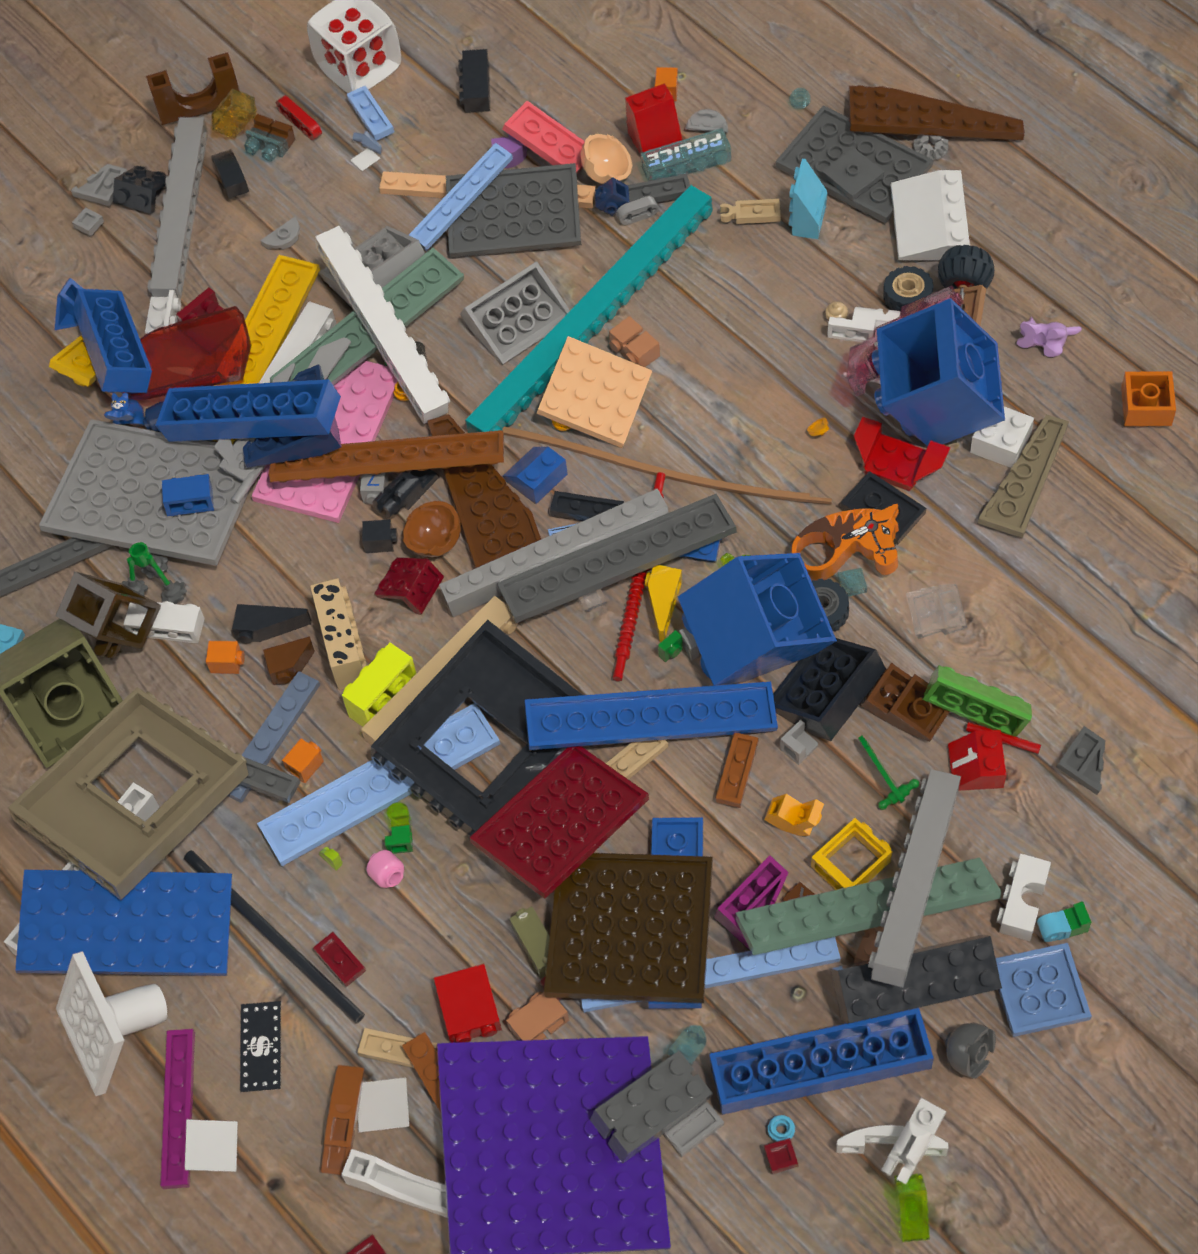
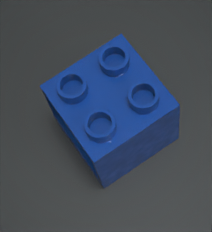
M951 298L877 329L878 349L872 352V361L880 375L881 388L875 390V401L883 415L888 416L891 414L900 422L906 435L910 437L915 435L927 446L930 441L945 444L1005 421L998 344Z

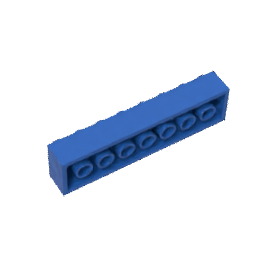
M329 379L169 388L155 426L169 442L329 435L341 396Z
M919 1008L709 1054L711 1071L722 1115L932 1069L934 1060Z

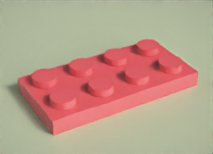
M526 101L504 124L502 130L550 164L575 163L577 174L583 168L581 164V149L585 141L530 102Z

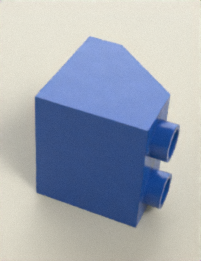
M800 553L737 556L677 596L684 612L682 615L683 624L688 632L694 636L702 656L700 659L701 668L705 675L711 679L713 686L749 681L814 655L837 641Z

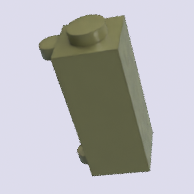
M522 908L516 912L515 916L509 918L511 927L541 979L546 976L550 936L534 908Z

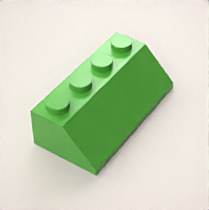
M938 665L932 673L923 700L990 729L1001 730V732L1015 737L1020 734L1032 718L1031 704L1024 702L1022 698L1010 696L1001 692L997 687L984 685L978 682L977 679L963 676L946 666Z

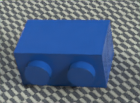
M209 474L162 480L163 504L167 517L214 510L213 488Z

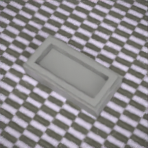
M707 1101L666 1132L665 1137L679 1155L683 1157L722 1127L724 1121Z

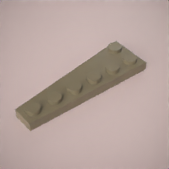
M1046 414L1031 437L1030 442L1023 449L1021 456L1013 464L1009 474L1000 484L998 491L994 497L992 496L979 516L978 524L1020 538L1024 537L1068 428L1069 421Z

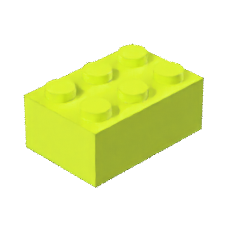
M389 643L385 648H381L369 666L363 667L358 678L353 683H349L343 691L342 698L349 718L363 727L417 674L413 658L392 643Z

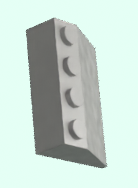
M386 226L354 248V250L357 249L360 252L363 265L370 268L374 283L376 285L379 284L381 288L425 254L418 239L389 226ZM325 267L319 272V276L351 306L329 268Z
M536 261L465 307L460 315L472 333L503 365L543 339L570 309Z

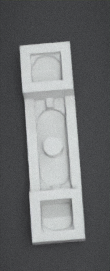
M882 1125L851 1132L837 1140L836 1153L864 1154L865 1143L895 1144L905 1126ZM934 1135L924 1156H946L948 1143Z

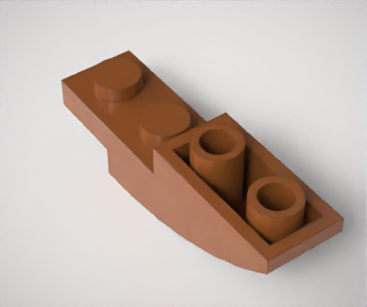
M345 1065L337 1066L325 1132L321 1173L342 1175L353 1148L365 1068Z

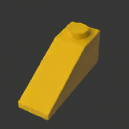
M656 565L652 568V572L647 573L645 586L648 587L649 600L659 641L662 642L667 636L677 596L682 585V570Z

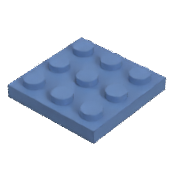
M1068 943L996 958L1002 989L998 990L1013 1037L1091 1020L1092 1015Z

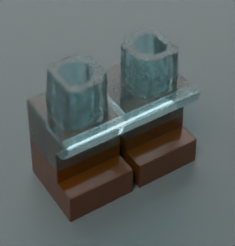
M256 114L253 119V127L250 131L247 130L245 132L247 136L244 144L246 153L254 155L259 149L262 150V157L267 161L272 162L276 156L282 158L295 141L292 126Z

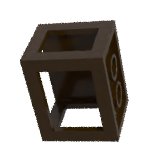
M74 572L56 617L97 639L94 648L96 656H106V658L112 659L118 655L117 653L122 645L143 648L161 605L122 583ZM121 601L139 604L148 609L137 635L113 622Z

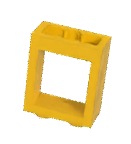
M854 818L811 857V868L832 888L838 890L868 883L891 862L892 851L886 841L883 839L879 840L873 835L872 829L866 823H860ZM853 837L857 838L878 858L854 882L829 861Z

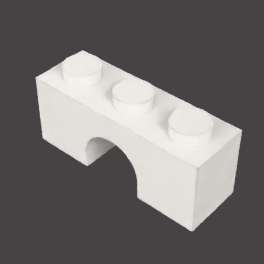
M1021 853L1019 861H1013L1009 874L1010 877H1014L1012 885H1006L1003 899L1007 900L1006 909L1000 907L997 923L1001 924L999 933L1026 941L1031 940L1039 908L1027 905L1021 896L1029 892L1043 894L1051 862Z

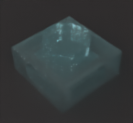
M862 568L838 572L839 584L846 590L848 597L867 593V585Z

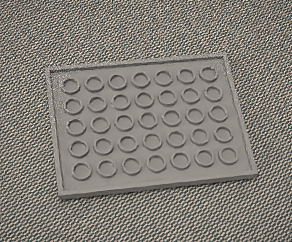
M91 419L39 527L44 532L129 549L133 544L143 542L147 545L150 553L217 566L249 490L239 504L231 501L243 480L219 467L224 458L215 449L216 443L204 440L169 442L161 432ZM209 474L213 488L214 510L167 517L163 504L162 480Z

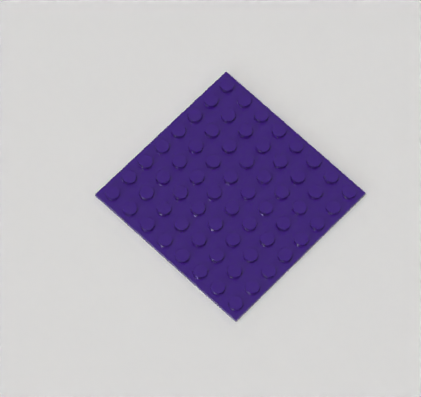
M648 1036L437 1043L450 1254H587L671 1249L659 1138L625 1163H622L608 1145L612 1135L616 1132L614 1128L609 1137L604 1140L590 1121L595 1109L652 1070Z

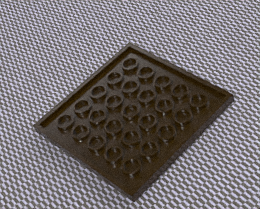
M593 853L555 889L544 987L545 997L704 1003L713 857Z

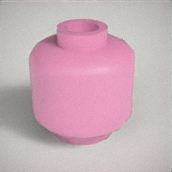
M383 850L374 853L370 857L366 870L367 874L380 887L389 888L398 885L403 879L404 864L391 851Z

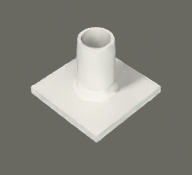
M83 951L72 955L56 1011L95 1096H99L107 1091L124 1043L123 1036L164 1022L167 1019V1005L161 989L156 984L145 985L104 997Z

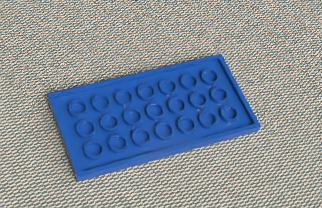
M24 870L15 971L16 973L67 974L72 955L83 951L93 974L227 976L232 873L149 872L120 900L82 871Z

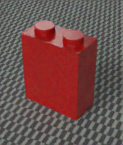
M485 964L434 977L451 1043L470 1042L472 1038L479 1036L491 1037L497 1034V1031L502 1030Z

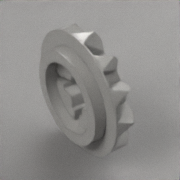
M918 135L917 139H914V150L933 160H937L947 153L948 140L944 136ZM928 141L932 142V144H935L934 149L933 147H931L930 144H928Z

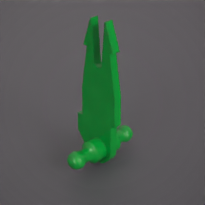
M862 735L858 737L892 790L888 793L886 799L879 801V809L885 810L890 804H896L899 801L901 803L906 800L905 797L910 795V791L918 788L919 781L911 779L908 784H902L897 787L865 737Z

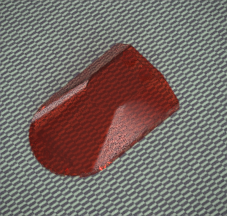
M233 306L165 327L163 326L147 333L140 338L152 369L147 393H121H127L128 398L133 400H147L166 397L169 388L218 386L243 380L252 346L244 314L238 307Z

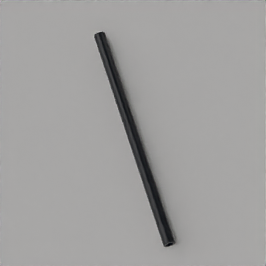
M193 850L185 854L184 860L197 873H216ZM232 888L231 905L355 1024L359 1023L365 1014Z

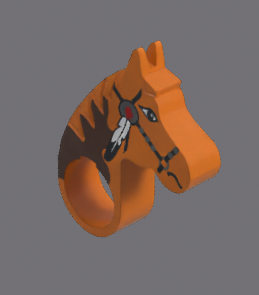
M898 504L883 510L854 509L820 518L805 527L795 538L792 544V553H801L806 546L812 543L825 544L827 542V545L834 548V555L827 563L821 566H809L804 563L811 581L818 579L826 580L832 577L855 552H860L867 559L874 560L875 568L880 574H891L898 567V554L893 543L896 532L899 531L898 523L895 520L899 513Z

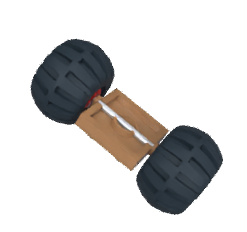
M956 245L949 248L942 255L938 264L939 280L942 286L948 290L942 291L940 302L951 298L979 326H981L986 289L990 286L995 272L993 260L988 252L973 245Z

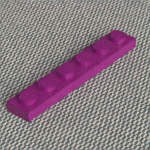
M193 1029L167 1030L161 1163L162 1189L190 1188V1170H185L186 1122L187 1120H192L195 1049V1031Z

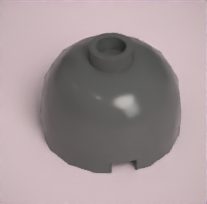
M964 1023L953 1032H950L945 1040L946 1054L950 1065L966 1077L973 1079L979 1077L990 1063V1061L985 1060L988 1052L994 1053L996 1044L995 1031L983 1024Z

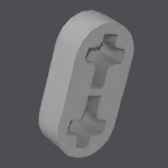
M647 196L620 206L616 214L621 224L629 225L654 216L658 212L659 207L653 197Z

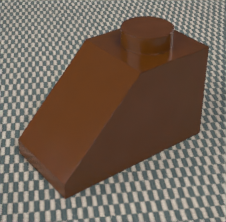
M310 636L263 649L273 685L287 684L293 680L298 671L302 672L315 652Z

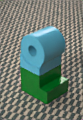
M1083 901L1073 904L1071 908L1048 913L1036 921L1044 942L1063 940L1087 933L1092 923Z

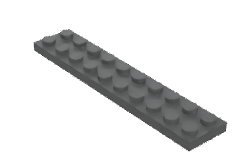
M714 494L497 583L515 623H518L737 533V529L718 495Z

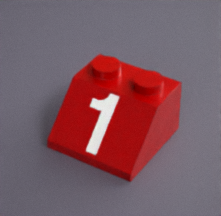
M1001 730L974 731L948 743L951 774L961 776L958 791L1004 788L1007 775Z

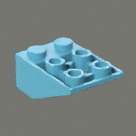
M802 158L800 167L795 169L794 180L796 182L790 188L789 197L791 201L789 212L793 213L790 214L789 226H792L793 236L818 239L827 206V190L806 159Z

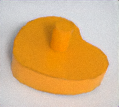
M823 417L813 422L807 428L809 435L823 436L829 430L828 420Z

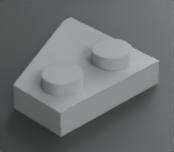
M107 164L98 173L88 177L86 184L79 189L75 186L71 192L74 197L110 206L113 202L114 178L123 174V172H127V169Z

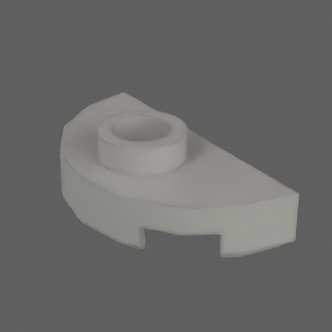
M702 109L690 117L685 129L728 133V124L724 116L718 111Z
M293 217L260 240L262 246L270 250L271 248H281L284 250L291 247L298 240L300 232L299 222Z

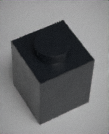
M391 519L362 521V542L365 553L394 552V542H398L397 528L392 527Z

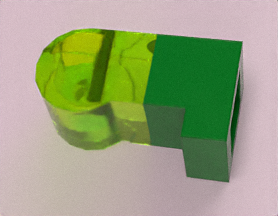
M401 802L393 803L387 809L392 836H385L386 849L393 854L413 852L412 823L408 807Z

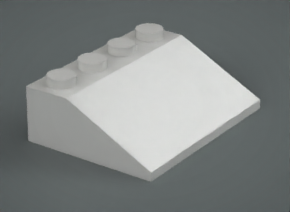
M938 170L891 183L898 260H941L942 255L951 247L956 245L970 246L961 170Z

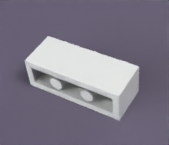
M168 601L159 603L161 605L147 638L198 644L205 620L200 607L193 604L177 605ZM130 602L124 621L125 629L137 635L148 609Z

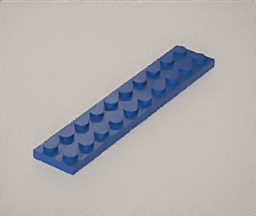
M771 681L528 699L524 703L529 750L731 735L734 733L771 732L778 729Z

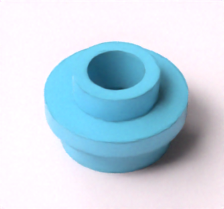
M784 1115L773 1117L768 1124L769 1136L776 1142L788 1138L792 1139L795 1133L793 1121ZM779 1126H784L786 1132L780 1134L776 1129Z

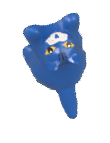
M113 393L112 411L105 412V418L113 420L112 423L144 426V409L137 401L139 393H132L129 398L127 393L120 397Z

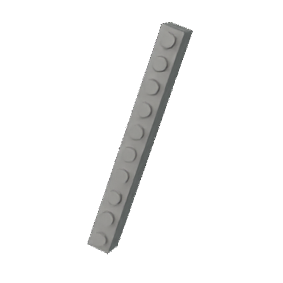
M179 118L178 126L174 128L175 143L171 145L173 156L168 163L170 173L169 176H166L167 191L163 193L164 208L160 211L161 226L157 228L158 244L154 245L155 261L151 263L152 279L148 281V292L152 293L153 297H168L169 290H175L176 296L180 300L182 297L208 137V129L204 118Z
M657 488L439 584L452 616L455 617L489 602L494 596L497 598L502 596L497 583L669 513L668 507Z
M931 769L929 778H923L920 793H923V797L918 796L915 811L918 812V815H912L909 830H913L912 834L907 833L904 843V849H907V852H901L898 868L902 869L901 872H895L892 887L896 888L895 892H889L886 906L890 907V910L883 913L881 927H884L883 932L878 931L874 946L878 947L877 952L872 951L868 967L873 968L872 980L904 987L958 795L961 776Z

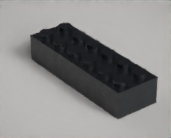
M978 935L915 949L904 987L872 980L873 968L868 967L869 960L831 968L841 1021L846 1023H854L1002 989L991 936Z

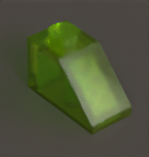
M922 1173L912 1174L907 1184L898 1181V1176H894L896 1205L902 1242L930 1240L927 1190Z

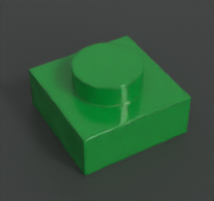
M675 630L658 644L659 657L665 663L671 657H677L682 651V635Z

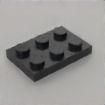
M870 471L842 500L840 508L847 511L854 509L883 510L898 504L899 513L895 520L898 523L899 531L896 532L893 540L897 545L920 521L927 510L926 507Z

